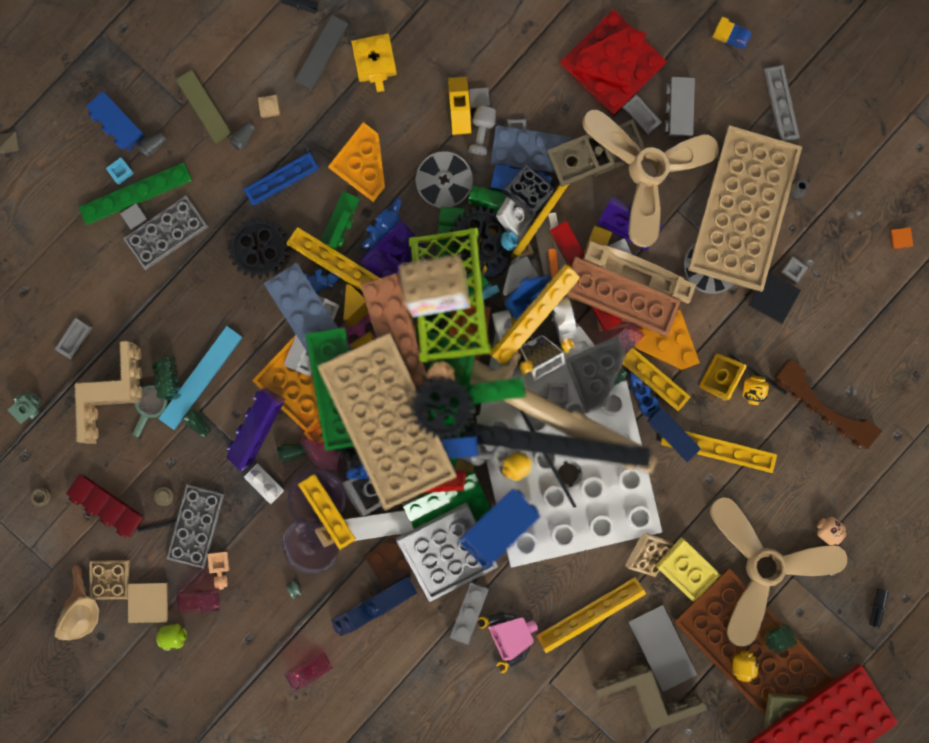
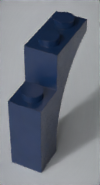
M408 576L400 579L369 599L332 618L333 629L340 636L353 632L417 594V591Z

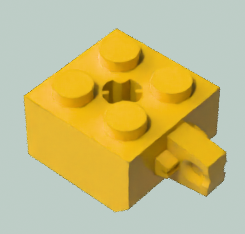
M389 34L352 40L359 81L370 80V83L375 82L377 92L385 91L383 81L387 80L389 76L397 75ZM372 56H376L377 61H373Z

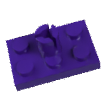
M612 197L597 224L633 243L629 236L632 205L629 206ZM660 223V226H659V231L661 230V228H662V226H663V224H661V223ZM648 246V247H640V248H642V249H644V250L647 251L650 246Z
M399 220L359 260L371 273L379 278L394 274L400 275V265L409 264L412 261L409 238L417 236L402 220ZM419 243V247L427 248L423 243Z

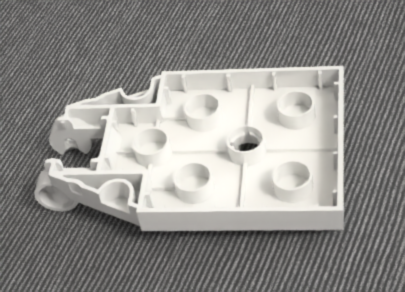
M568 296L563 297L552 310L553 318L551 321L554 322L559 342L566 338H571L575 345L574 348L569 349L568 353L563 352L564 360L595 345L575 322ZM509 310L492 314L496 332L493 348L512 327ZM514 354V355L512 356V358L506 363L505 366L510 365V363H511L512 359L514 358L515 354ZM491 356L489 367L495 370L502 368L503 366ZM566 361L564 365L536 381L532 380L529 372L523 376L522 372L518 370L517 364L511 378L523 377L525 388L547 399L548 383L568 384L566 404H556L572 412L578 411L642 445L627 381L622 382L619 376H617L605 406L587 414L583 409ZM504 400L482 403L480 414L476 416L477 423L530 431L519 411L520 409ZM525 413L536 432L565 435ZM484 445L487 451H493L496 447ZM506 448L508 456L517 451L527 454L532 462L530 473L518 481L506 478L502 472L503 466H497L491 459H486L496 504L513 488L515 490L518 489L525 495V500L529 505L533 504L539 510L538 514L541 516L507 549L511 568L640 538L643 532L651 535L662 533L649 474L637 467L632 471L620 464L548 454L557 472L564 464V461L573 464L577 469L581 470L577 480L572 483L573 486L569 487V484H565L577 506L573 508L543 453Z

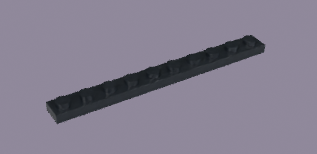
M470 422V425H463L465 431H462L461 437L477 436V443L482 445L503 446L509 449L641 468H650L651 447Z

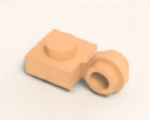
M228 552L208 554L209 573H217V577H214L215 588L223 590L224 587L228 586L227 576H223L222 572L230 571Z

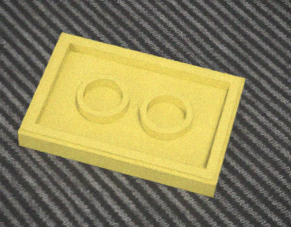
M682 537L655 565L693 602L721 575Z

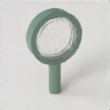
M149 385L143 387V396L139 398L140 402L135 403V407L141 416L132 435L138 438L148 418L160 417L169 405L166 392L158 386Z

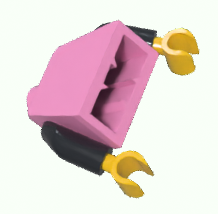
M498 613L490 615L488 618L484 616L478 618V620L483 619L485 621V625L480 626V629L487 627L488 624L491 625L488 628L502 657L497 662L496 667L500 664L505 666L504 669L500 670V673H505L508 666L512 667L526 658L530 645L534 642L531 633L538 630L534 620L526 623L523 617L517 618L515 614Z

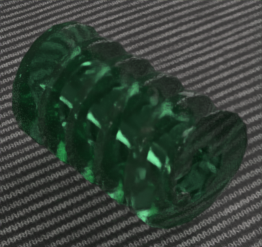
M174 357L162 358L152 363V368L154 369L153 376H155L154 383L156 384L155 390L158 391L156 397L158 399L174 400L181 397V394L175 393L180 390V387L174 386L179 383L178 379H173V377L178 376V372H172V370L177 368V365L171 364L176 361Z

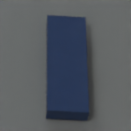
M660 407L647 420L686 462H689L701 450L663 408Z

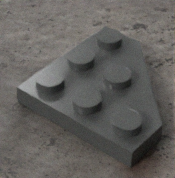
M615 336L565 360L583 409L587 414L605 406L626 357V352L619 336Z

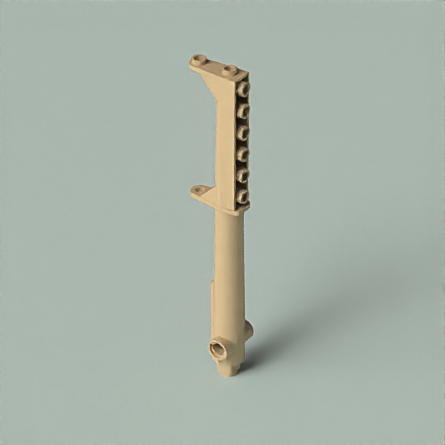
M412 317L414 327L418 328L417 317ZM516 353L510 365L496 370L474 360L470 384L511 379L521 354ZM525 388L526 397L504 400L567 436L642 446L580 412H572ZM651 456L650 468H637L651 474L658 459ZM622 465L632 471L636 469L634 466Z

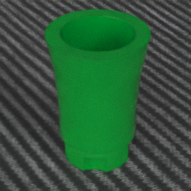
M473 185L468 203L475 204L476 207L482 206L485 210L489 207L490 212L496 210L498 213L507 196L502 193L503 191Z

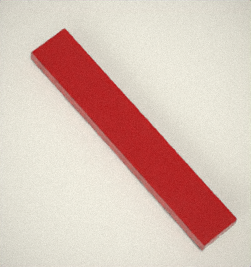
M567 221L549 230L569 267H571L574 257L583 260L585 253ZM591 306L604 332L622 322L621 318Z

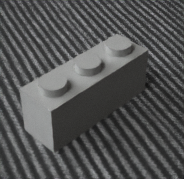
M672 77L669 83L666 84V94H669V102H666L665 113H668V120L665 121V132H668V138H691L693 135L695 78Z
M470 581L450 633L451 639L469 644L487 596L488 587Z

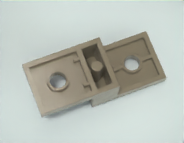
M634 120L618 125L641 150L645 149ZM589 134L547 150V155L561 187L594 174V177L628 164L607 150ZM567 158H576L577 165L570 167L566 162Z

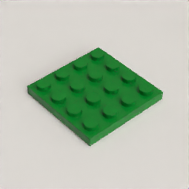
M474 471L466 474L464 490L423 493L402 503L414 529L464 503L468 505L476 523L491 510Z

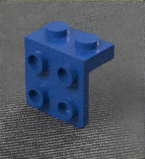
M539 275L535 278L527 277L519 283L520 286L515 291L510 293L509 299L504 304L516 321L551 280L550 275Z

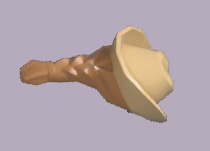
M76 565L72 567L74 589L71 596L65 601L56 625L55 637L59 640L82 638L91 633L98 623L99 608L94 599L85 595L82 569Z

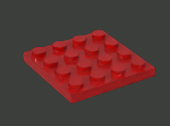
M614 9L560 61V64L612 116L667 63L644 39L628 88L574 71L581 50L627 27L632 28Z

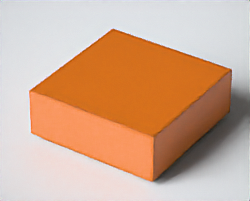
M911 227L890 231L893 249L914 246Z

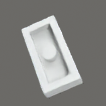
M258 463L244 476L270 504L285 491Z

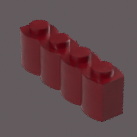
M83 474L78 475L66 492L69 496V501L75 505L82 504L85 507V512L92 516L98 515L101 518V523L108 527L114 526L117 529L116 533L124 538L126 536L132 537L145 519L138 511Z

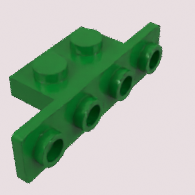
M342 192L321 238V242L335 251L343 246L346 239L344 236L346 230H350L354 219L352 217L360 201L358 197Z

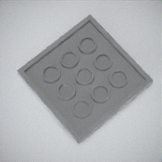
M466 503L396 538L429 602L498 567L495 561L485 570L458 542L477 524Z

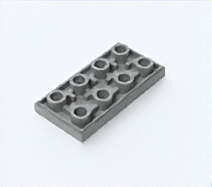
M185 195L123 239L144 270H147L207 229L208 226Z
M186 484L166 559L205 568L224 493Z

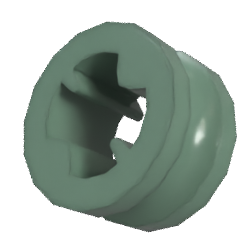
M295 579L292 580L291 584H285L293 599L296 598V595H302V591Z

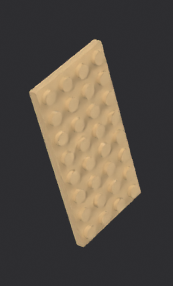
M728 126L689 264V271L760 292L763 291L802 146Z
M390 333L318 366L385 510L457 477L438 435H436L435 439H432L433 433L431 432L425 436L426 429L424 428L419 431L418 429L421 424H414L417 417H411V413L415 410L410 409V405L416 404L411 401L412 397H418L414 393L416 388ZM425 411V416L429 418L427 412Z

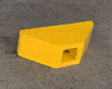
M467 77L448 78L452 135L471 134Z

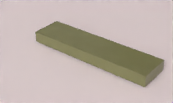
M190 70L177 78V83L215 144L217 145L230 137L232 133L194 72Z

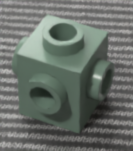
M29 390L25 395L21 392L13 399L15 404L8 411L22 424L28 417L32 420L40 413L38 408L43 404L40 402V398Z

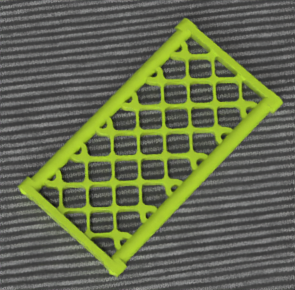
M477 228L409 238L413 263L420 262V258L426 254L433 259H439L444 252H448L452 256L459 255L463 249L471 252V258L462 261L464 268L468 267L473 272V276L467 279L468 286L474 288L475 294L470 297V304L476 306L477 312L472 317H468L463 313L464 309H459L452 320L445 317V312L438 313L437 318L433 322L425 320V315L418 316L419 362L490 353V344L487 342ZM469 236V239L466 240L464 243H461L456 239L458 237ZM450 239L445 246L437 242L438 240ZM453 241L461 245L456 253H452L447 249ZM431 242L425 249L419 247V243ZM434 244L442 248L437 256H433L428 252ZM460 315L468 319V322L462 328L454 324ZM440 318H444L449 322L444 330H439L435 327ZM470 323L478 325V332L473 336L465 332ZM450 326H455L459 329V333L453 339L446 335V331ZM432 328L440 332L435 341L427 339V332ZM461 334H465L470 338L464 347L456 343ZM443 336L451 341L446 349H441L437 346V342ZM472 342L480 344V348L467 349ZM454 344L461 348L459 351L447 352ZM433 347H437L442 353L429 355L428 351Z

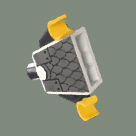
M530 336L520 348L521 358L518 362V370L522 372L523 376L529 372L532 380L536 381L565 364L563 352L568 353L570 348L575 347L572 339L566 338L562 342L547 339L545 336H540L533 340Z

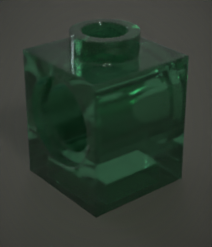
M787 624L764 633L767 638L764 640L767 648L776 654L798 644L790 626Z

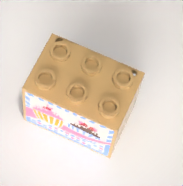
M459 255L400 265L404 303L412 317L471 308L466 270Z

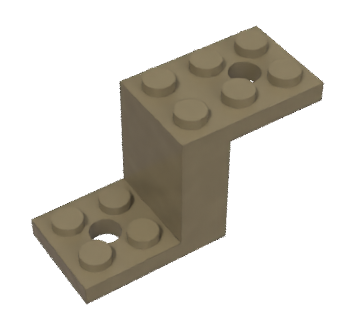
M643 664L632 667L633 670L626 673L625 670L616 672L614 674L615 677L609 679L607 677L599 678L595 684H592L598 698L634 686L646 723L651 730L707 711L705 703L699 696L695 697V695L686 697L684 702L678 704L677 702L669 703L665 708L653 673L647 665L644 666Z

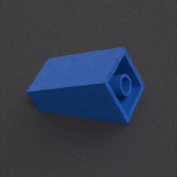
M513 488L458 541L485 570L541 517L538 514L539 510L533 504L529 505L525 500V495L518 489L515 490Z

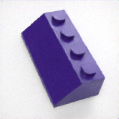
M267 388L256 392L253 398L255 403L252 408L249 407L246 411L244 424H240L235 433L237 435L235 441H231L227 448L229 453L226 458L240 471L252 465L286 400Z

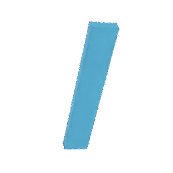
M226 326L158 419L175 430L243 337Z

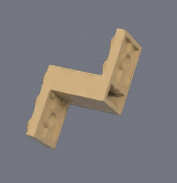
M128 341L120 342L121 381L75 383L77 442L96 444L99 431L96 428L98 410L95 408V405L140 403L143 390L140 386L142 369L139 367L141 349L138 348V345Z

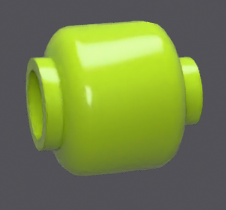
M179 624L162 626L156 635L157 644L165 651L182 648L184 641L187 640L186 630L182 629Z

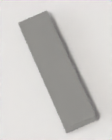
M779 65L765 68L764 75L779 140L785 142L797 140L800 136L784 66Z

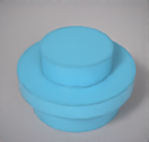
M504 232L501 237V244L509 251L514 250L518 245V238L514 232Z

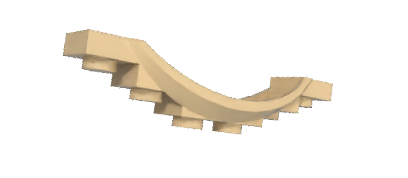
M592 241L588 243L583 260L687 304L690 303L696 286L684 280L683 277L649 261Z

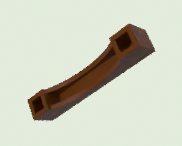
M792 359L787 360L773 377L777 381L776 385L783 390H789L792 393L791 396L798 402L803 401L807 404L806 408L814 414L817 412L822 416L821 420L829 426L832 424L836 427V432L845 438L847 436L850 438L853 446L860 450L861 448L869 449L882 430L868 419H862L861 421L851 420L829 409L816 397L809 387L804 376L806 370Z

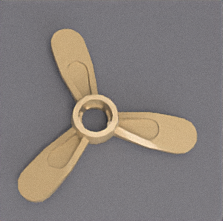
M591 110L583 118V127L586 132L607 150L629 164L630 177L637 184L630 213L629 236L631 241L639 247L651 246L659 235L660 201L658 185L665 180L669 172L689 170L715 160L719 153L717 141L710 135H700L683 141L666 152H662L654 147L641 150L623 129L603 112ZM642 160H647L653 164L656 170L655 177L649 176L644 172L641 165Z
M725 497L719 498L710 507L712 520L726 538L748 558L746 572L751 581L739 598L727 627L729 640L737 646L749 645L756 639L765 614L769 588L780 583L785 575L837 574L846 567L847 555L839 546L826 545L806 548L782 556L775 549L763 548L750 522L734 501ZM763 557H771L776 564V573L770 578L763 579L757 571V561Z

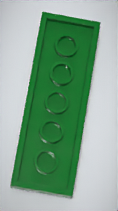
M345 328L306 334L325 451L355 446L318 369V366L349 352Z

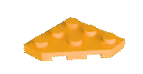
M363 122L328 168L373 203L385 189L379 134Z
M677 310L668 337L638 325L626 329L633 348L649 354L658 360L680 370L700 363L681 310Z

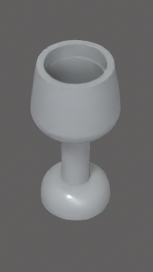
M477 106L473 123L479 129L476 143L469 147L468 152L477 155H487V149L483 146L486 129L493 128L495 125V109Z
M478 444L479 456L464 457L462 460L465 463L479 466L486 459H491L495 465L503 466L504 459L508 457V452L503 446L495 447L493 451H487L484 445Z

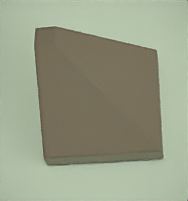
M16 131L0 134V154L20 150Z

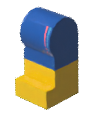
M722 17L712 37L737 48L745 49L752 33L729 22V19Z

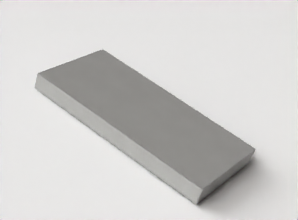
M659 605L628 621L662 692L697 675L663 605Z

